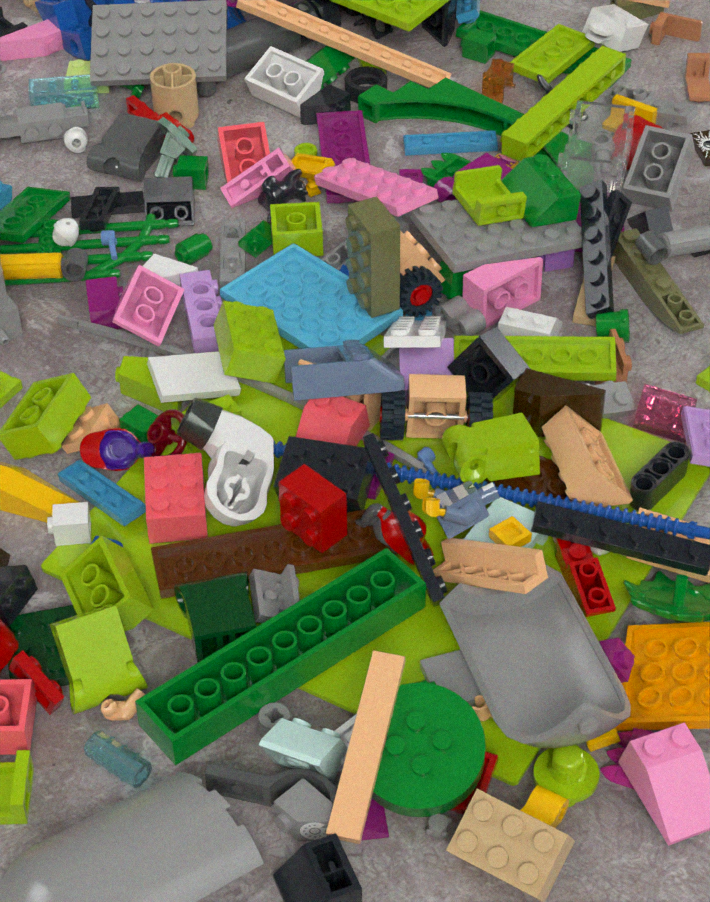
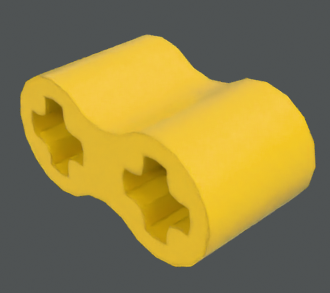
M537 785L520 811L556 828L567 812L569 800Z

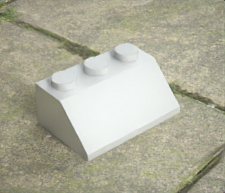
M270 46L244 80L252 96L300 117V104L320 91L324 70Z

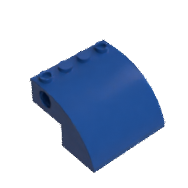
M93 0L97 5L136 3L134 0ZM36 1L35 5L42 20L48 19L61 30L63 49L74 57L91 61L92 27H89L88 19L92 12L85 1Z

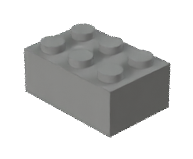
M645 125L623 186L624 195L632 203L653 208L668 206L669 211L673 212L695 150L692 134Z

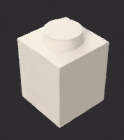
M88 502L53 505L52 517H47L48 533L54 534L56 546L91 543V518Z

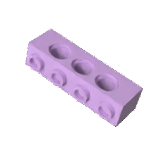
M210 270L179 274L180 286L185 289L182 299L194 353L218 352L219 349L213 325L222 301L220 295L216 296L219 294L217 280H212Z

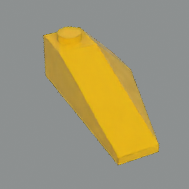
M0 462L1 511L47 523V517H52L54 504L79 503L75 498L26 468Z

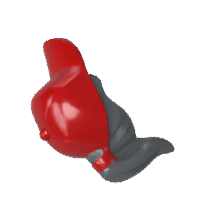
M378 503L370 505L365 510L363 516L356 520L355 523L363 528L372 525L376 538L380 542L390 547L393 553L399 554L408 563L415 565L392 510L390 511ZM408 511L412 522L417 520L424 537L420 538L423 548H429L433 555V551L425 539L427 532L425 522L418 515Z

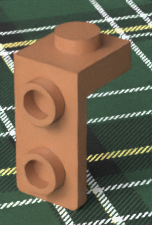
M661 12L656 21H652L650 25L651 44L660 45L665 35L698 42L701 38L703 22Z
M687 53L685 81L689 101H710V83L708 78L710 53Z

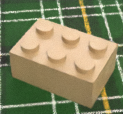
M476 789L446 851L539 901L545 902L575 840L568 834Z

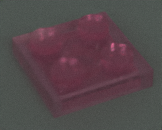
M644 383L632 428L686 443L681 412L683 406L696 407L697 399Z

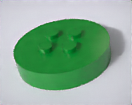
M408 683L399 686L372 798L378 804L400 815L430 817L455 808L473 792L483 773L486 744L481 721L466 700L455 692L435 684Z

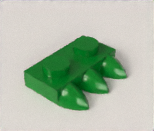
M441 153L444 161L432 160L433 168H421V171L427 179V185L434 187L440 179L453 177L455 172L471 163V161L453 153Z

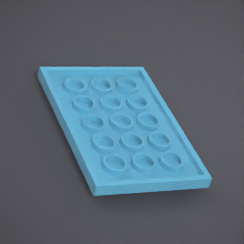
M294 243L220 288V296L226 301H237L246 305L264 306L272 309L279 335L300 349L343 345L345 340H359L360 344H365L389 328L400 316H403V309L400 308L399 310L371 318L365 309H361L355 295L350 294L346 281L349 279V276Z

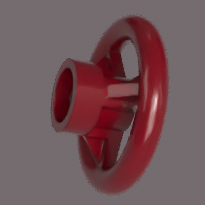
M175 409L166 410L150 425L147 438L148 442L152 443L155 447V452L151 457L163 456L161 454L167 445H171L173 442L178 444L169 455L183 453L187 442L175 434L171 424V418H176L179 424L184 417L182 412Z

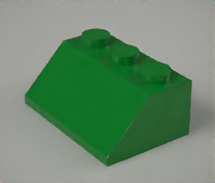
M326 45L307 59L306 62L324 70L321 90L324 88V83L328 85L338 78L337 72L341 75L350 68L348 63L355 57Z
M539 154L534 157L524 158L501 180L511 193L523 192L527 196L524 219L531 228L577 219L581 194L547 155Z

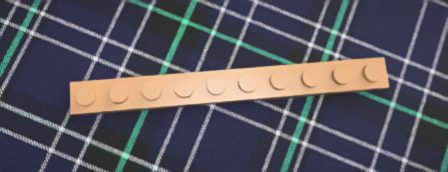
M238 0L236 8L247 13H251L428 88H431L445 77L448 79L451 77V73L279 1Z

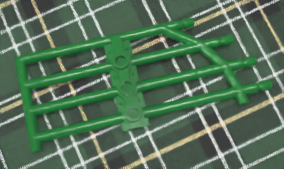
M148 214L145 221L108 223L105 230H114L115 232L140 231L138 236L116 238V247H127L121 253H117V260H112L110 253L88 255L87 265H100L86 271L85 276L80 281L115 276L116 279L120 278V270L114 268L125 262L148 261L153 255L151 251L137 252L143 246L170 243L169 235H150L152 230L174 229L179 227V221L177 219L156 220L154 214ZM50 219L45 221L44 225L30 237H39L38 243L0 245V254L62 253V251H68L72 248H80L82 250L109 248V245L103 246L101 239L77 240L71 247L60 246L53 241L52 237L54 224L58 220ZM78 225L79 235L101 233V231L80 230V225ZM64 276L63 278L4 279L5 286L74 282L67 280Z

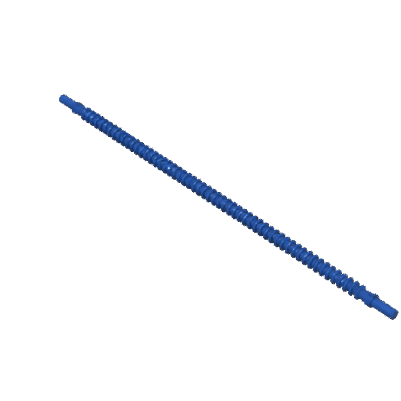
M274 441V454L277 459L283 456L286 444L283 445L281 441L277 444ZM388 462V463H387L388 467H389V468L392 467L391 463ZM398 464L394 465L401 483L407 480L408 484H412L416 478L429 480L433 489L439 486L442 490L445 488L449 490L464 483L460 477L456 479L454 475L447 477V474L443 473L440 476L437 471L431 474L430 470L424 473L421 468L415 471L414 467L408 470L406 465L402 466V468H399ZM483 481L482 484H477V482L474 483L476 489H479L487 485L486 481ZM493 482L501 498L513 501L515 504L520 502L523 507L529 504V507L533 508L540 501L630 525H638V527L642 528L647 527L650 530L654 528L658 532L663 530L666 534L672 532L674 536L678 533L687 536L688 539L694 540L695 537L710 540V527L697 525L698 522H679V518L672 521L670 516L663 519L662 515L654 517L653 513L646 516L644 511L641 514H637L636 510L628 512L627 508L621 511L618 506L615 509H611V505L605 508L602 503L595 506L593 501L590 504H586L585 500L579 503L577 498L573 501H570L569 497L561 499L560 495L554 498L551 493L548 496H545L544 492L538 495L535 490L528 493L527 489L520 491L519 487L512 490L510 485L507 488H504L503 484L496 487Z

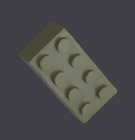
M377 196L349 204L348 216L345 218L348 229L346 246L349 253V258L346 260L349 271V279L346 281L350 294L355 295L361 309H365L371 318L399 310L400 224Z

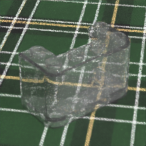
M578 100L576 109H571L569 124H573V129L569 131L568 143H566L564 153H559L558 168H561L560 171L579 192L580 187L599 180H603L607 184V198L611 190L622 192L632 146L635 107Z

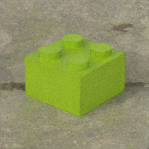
M320 202L270 204L274 255L294 243L314 256H324Z

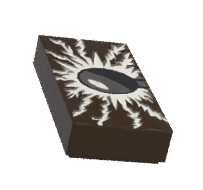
M710 130L690 133L693 137L695 150L704 166H710Z

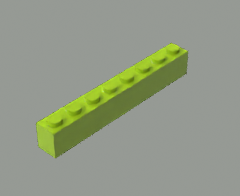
M603 45L596 52H593L588 59L581 63L571 74H568L562 82L556 85L546 96H543L536 105L531 107L527 113L518 118L510 128L502 133L500 139L502 143L501 154L518 161L533 157L624 74L626 54Z

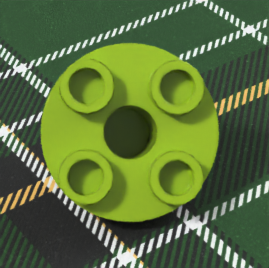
M577 745L549 748L539 755L534 764L533 781L535 785H540L568 799V807H572L575 803L589 798L597 789L600 777L597 762L589 753Z

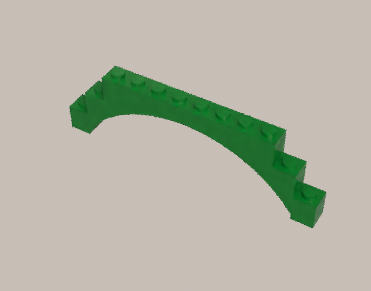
M446 77L429 89L410 81L395 92H391L379 85H374L358 96V110H362L363 118L375 124L379 121L394 119H431L460 123L486 131H495L496 135L501 136L518 118L524 115ZM560 131L534 155H547L579 192L580 187L594 182L595 168L590 166L592 145Z

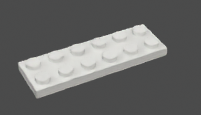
M400 316L396 322L392 323L384 335V348L441 347L446 333V320H441V316H425L424 320H414V316Z

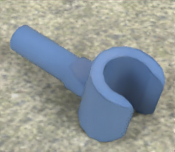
M101 231L102 245H109L111 259L117 260L115 231Z
M424 447L417 453V459L423 462L425 468L434 474L437 471L432 464L435 460V454L429 447Z

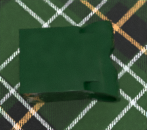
M247 571L174 585L178 606L184 617L188 619L197 663L256 628V622L249 601V578Z

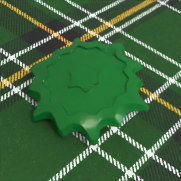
M661 571L657 572L654 581L641 580L640 585L624 580V585L630 595L631 604L639 609L671 620L695 623L710 621V584L695 586L688 580V576L677 575L676 581H673Z

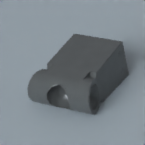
M120 112L102 137L101 143L94 145L90 149L87 156V167L90 170L142 182L145 172L148 171L160 156L165 139L163 132L157 126L158 121Z

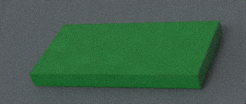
M29 186L0 210V240L24 243L44 225L45 221L54 216L71 200L70 192Z

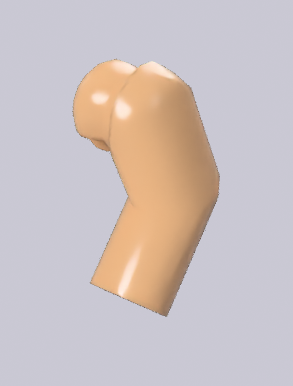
M136 688L126 701L106 699L101 704V712L106 719L111 721L130 720L137 713L135 701L145 694Z

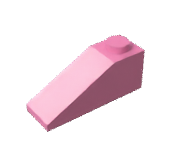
M48 19L0 37L1 61L44 57L63 50L61 30Z
M277 148L220 189L229 205L234 208L257 199L260 193L263 192L261 189L262 183L267 177L275 176L276 180L282 181L289 172L296 168L290 158L280 148Z

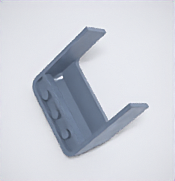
M345 340L343 345L284 350L286 358L284 362L286 383L292 382L294 401L394 392L405 389L404 376L394 364L366 345L360 344L359 340ZM302 359L316 364L298 365V361Z

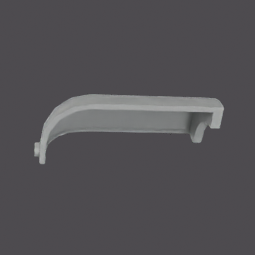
M546 565L548 578L527 594L483 587L478 588L459 583L439 604L494 721L507 737L533 747L562 748L597 738L614 729L630 717L631 704L625 689L560 572Z
M177 772L31 847L10 864L1 879L0 902H197L261 866L264 862L245 825L237 826L227 812L231 807L228 802L215 789L210 792L202 786V779L185 772Z

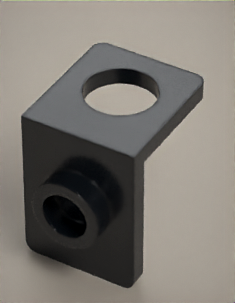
M361 14L362 19L353 23L354 26H357L367 21L375 39H380L393 32L391 24L384 23L385 30L383 32L378 31L375 26L378 19L366 16L365 14Z

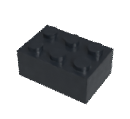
M288 437L273 486L278 498L279 481L305 464L346 493L347 513L364 510L375 473L364 447Z

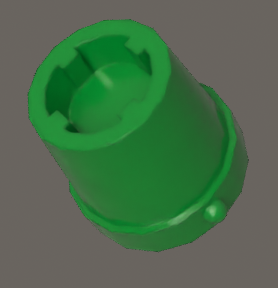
M620 309L619 311L596 314L597 337H609L610 329H616L619 338H623L624 343H630L629 310Z

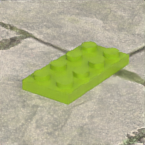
M557 24L509 62V70L537 82V75L540 74L550 83L593 48L595 42L589 40L585 36L586 34Z

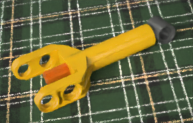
M80 248L68 250L65 257L62 253L0 254L4 279L63 278L64 276L67 280L76 282L83 279L88 264V255Z

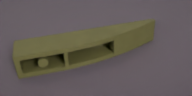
M637 228L621 232L612 256H616V265L644 304L660 320L679 334L703 329L704 323L661 262L655 265L649 264L635 246L637 238L641 235Z

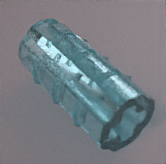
M102 730L94 732L85 744L84 752L87 757L95 761L96 765H101L109 773H113L121 781H125L134 788L140 787L151 773L152 766L149 761Z

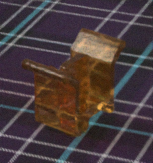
M492 59L491 66L487 72H483L482 95L503 103L505 86L514 89L516 87V84L513 83L514 63L506 62L503 59Z

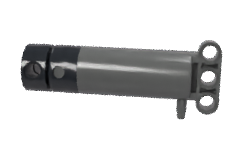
M298 0L288 4V6L341 27V15L337 3H333L330 0ZM260 17L227 29V78L253 68L270 46L288 53L315 42V40ZM220 81L197 82V93L202 96L213 95L216 92V83Z

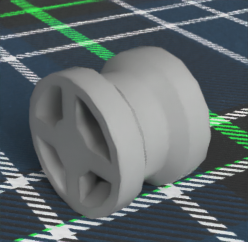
M269 703L260 709L258 719L261 738L281 718L290 721V711L286 706L280 703Z

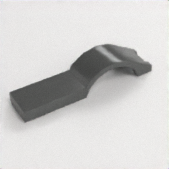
M209 763L205 771L207 791L210 792L215 789L221 796L269 807L302 778L333 804L338 789L324 775L310 769L293 768L279 772L271 777Z

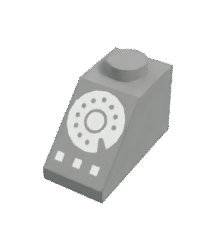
M302 778L274 801V821L282 832H289L298 841H314L326 837L333 803Z

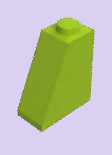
M123 356L121 366H117L115 371V381L120 384L121 394L163 412L170 409L181 412L183 401L161 403L147 365L148 357Z

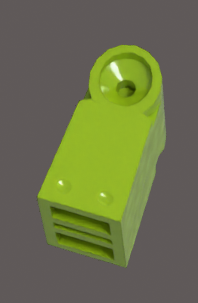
M523 413L475 422L471 427L454 425L446 429L442 435L443 446L453 461L460 479L464 483L472 481L473 484L475 482L479 484L486 478L489 481L540 474L539 439Z
M107 604L50 624L67 679L69 680V698L73 715L97 707L109 695L125 697L132 694L136 688L140 691L148 688L145 679L133 663V657L116 605Z

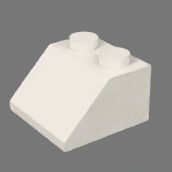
M510 307L505 308L498 323V329L504 336H558L562 327V321L558 318Z

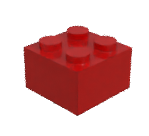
M305 464L279 481L280 521L286 530L295 533L306 545L314 547L320 553H324L347 535V497L345 492Z

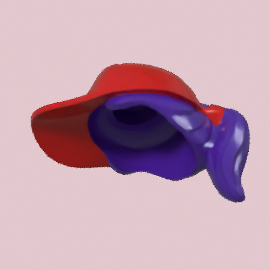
M121 428L90 433L80 443V455L87 465L111 471L127 470L139 458L151 457L155 452V447L152 443L140 442L131 432Z

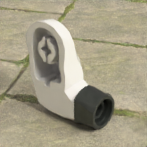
M194 398L179 425L177 435L198 449H204L211 458L208 466L209 480L204 492L205 506L212 516L223 524L230 526L248 524L263 514L267 505V495L274 471L273 438L260 426L244 417L222 410L223 407Z

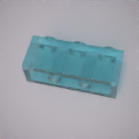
M90 74L29 79L30 106L62 102L66 108L81 106V101H84L87 109L99 108L98 86H91Z

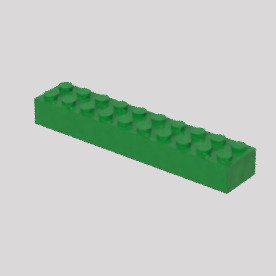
M385 548L136 700L138 724L176 766L258 714L264 705L275 703L425 608L426 582L388 548Z

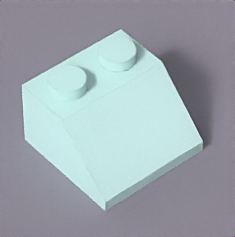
M281 718L259 743L261 749L275 764L289 769H310L324 775L332 783L341 765V759L347 750L346 745L340 739L341 735L327 728H323L321 732L311 729V724L298 718H293L292 722Z

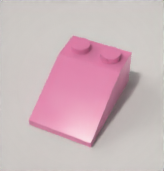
M536 257L484 264L463 275V298L470 307L478 309L483 314L486 320V328L500 321L506 307L522 310L540 300L543 259Z
M138 265L121 295L112 322L159 347L185 289Z
M682 723L630 741L618 762L668 846L710 831V774L703 752L686 724Z

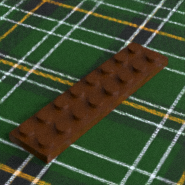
M365 510L347 513V535L324 553H320L314 547L306 545L299 536L292 531L286 530L280 524L151 547V554L160 598L163 599L175 596V584L212 579L246 571L249 578L253 569L282 574L287 564L294 565L295 574L362 563L385 548H388L391 552L392 550L376 538L372 525L363 528L355 523L365 512Z

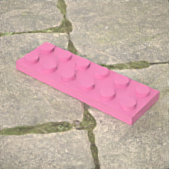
M355 158L345 159L342 161V164L335 167L324 168L321 173L314 176L316 185L356 201L377 196L387 210L397 217L438 199L437 189L413 181L411 178L397 175V173L383 170V168L369 165V163L358 161Z

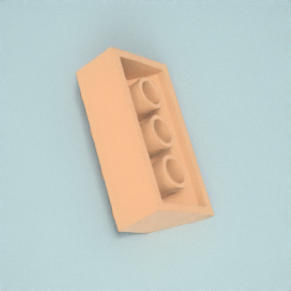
M566 405L542 426L546 437L544 442L552 451L553 455L551 458L560 470L558 475L567 487L565 492L572 501L577 498L578 502L585 500L586 504H590L593 501L595 506L602 503L603 507L629 504L633 501L607 442L599 430Z

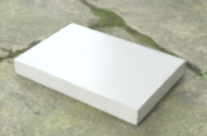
M219 351L148 357L147 365L161 403L193 400L194 398H218L228 394L230 396L240 395L241 388L237 378L224 375Z

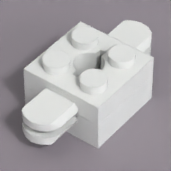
M612 4L593 7L582 32L586 34L585 36L589 40L598 44L602 43L608 48L621 52L638 48L649 24Z

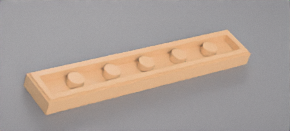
M373 651L326 836L336 833L341 841L361 843L406 662L405 656Z

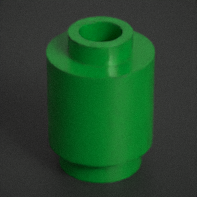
M196 233L177 243L174 253L177 261L191 265L208 256L213 246L206 234Z

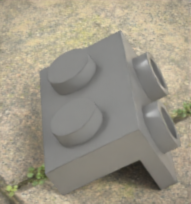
M606 381L599 385L586 383V385L606 390L603 419L632 415L637 410L625 381L616 383L614 381Z
M287 564L282 574L253 569L249 575L256 623L262 624L300 601L298 592L299 579L296 577L294 565Z

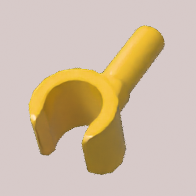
M306 178L308 181L306 184L307 195L311 198L321 194L315 181Z

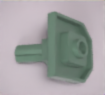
M162 117L158 121L157 126L165 135V139L154 174L157 178L169 177L172 165L180 155L196 156L198 149L188 139L190 135L182 126L176 127L166 118Z

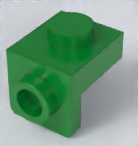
M263 220L238 241V246L256 258L272 244L271 225Z

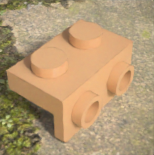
M108 403L95 407H86L84 413L75 422L73 430L67 434L61 447L67 454L80 451V443L86 435L106 429L120 428L119 417Z

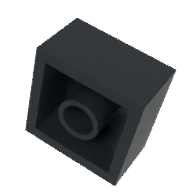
M497 327L480 335L447 367L453 375L465 376L467 393H492L493 402L498 400L520 380L526 368L530 369Z

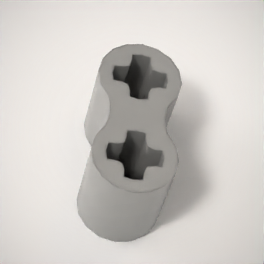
M455 296L435 308V315L441 316V320H446V327L450 328L455 336H473L486 328V320L483 314L478 309L470 307L461 296Z

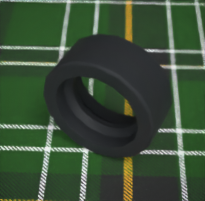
M369 66L358 67L349 71L345 76V91L350 93V101L358 103V96L373 87L359 85H379L387 89L386 74L376 67Z

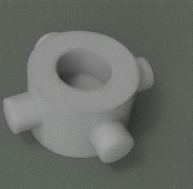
M436 814L427 817L429 820L428 829L425 830L427 836L431 835L434 838H447L449 836L448 825L452 822L449 816Z

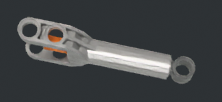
M710 224L663 232L658 235L654 231H646L637 238L635 246L651 265L658 264L665 258L710 250Z

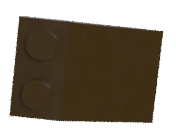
M526 368L514 389L513 414L523 413L537 437H545L542 426L566 405L601 432L606 390Z

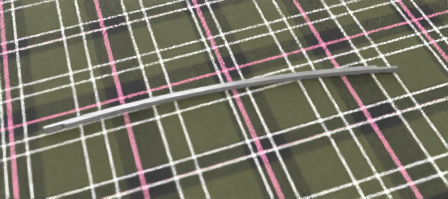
M58 316L59 325L116 339L167 356L194 354L161 343L158 347L135 334L68 316ZM236 377L238 382L265 392L303 410L308 400L294 401L293 393L268 382ZM366 431L364 436L371 434V432ZM375 435L377 441H379L380 437ZM383 440L387 451L395 454L394 459L410 468L414 467L415 471L421 468L426 473L427 469L423 462Z

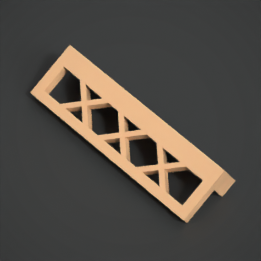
M447 538L441 542L445 562L433 569L435 576L441 575L444 582L462 583L527 594L548 578L542 550L457 538Z

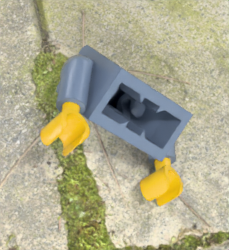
M416 478L414 480L413 493L416 498L423 499V512L431 517H437L448 539L487 518L489 513L485 505L500 498L493 482L476 489L472 481H468L445 491L439 488L430 490V481L427 479Z

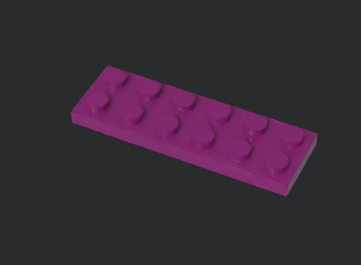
M362 110L316 113L321 157L332 158L335 166L342 164V161L348 158H355L370 165ZM325 188L327 203L359 202Z

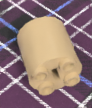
M168 63L155 68L150 75L153 111L159 115L167 112L184 127H193L199 115L197 82L194 69L180 63Z

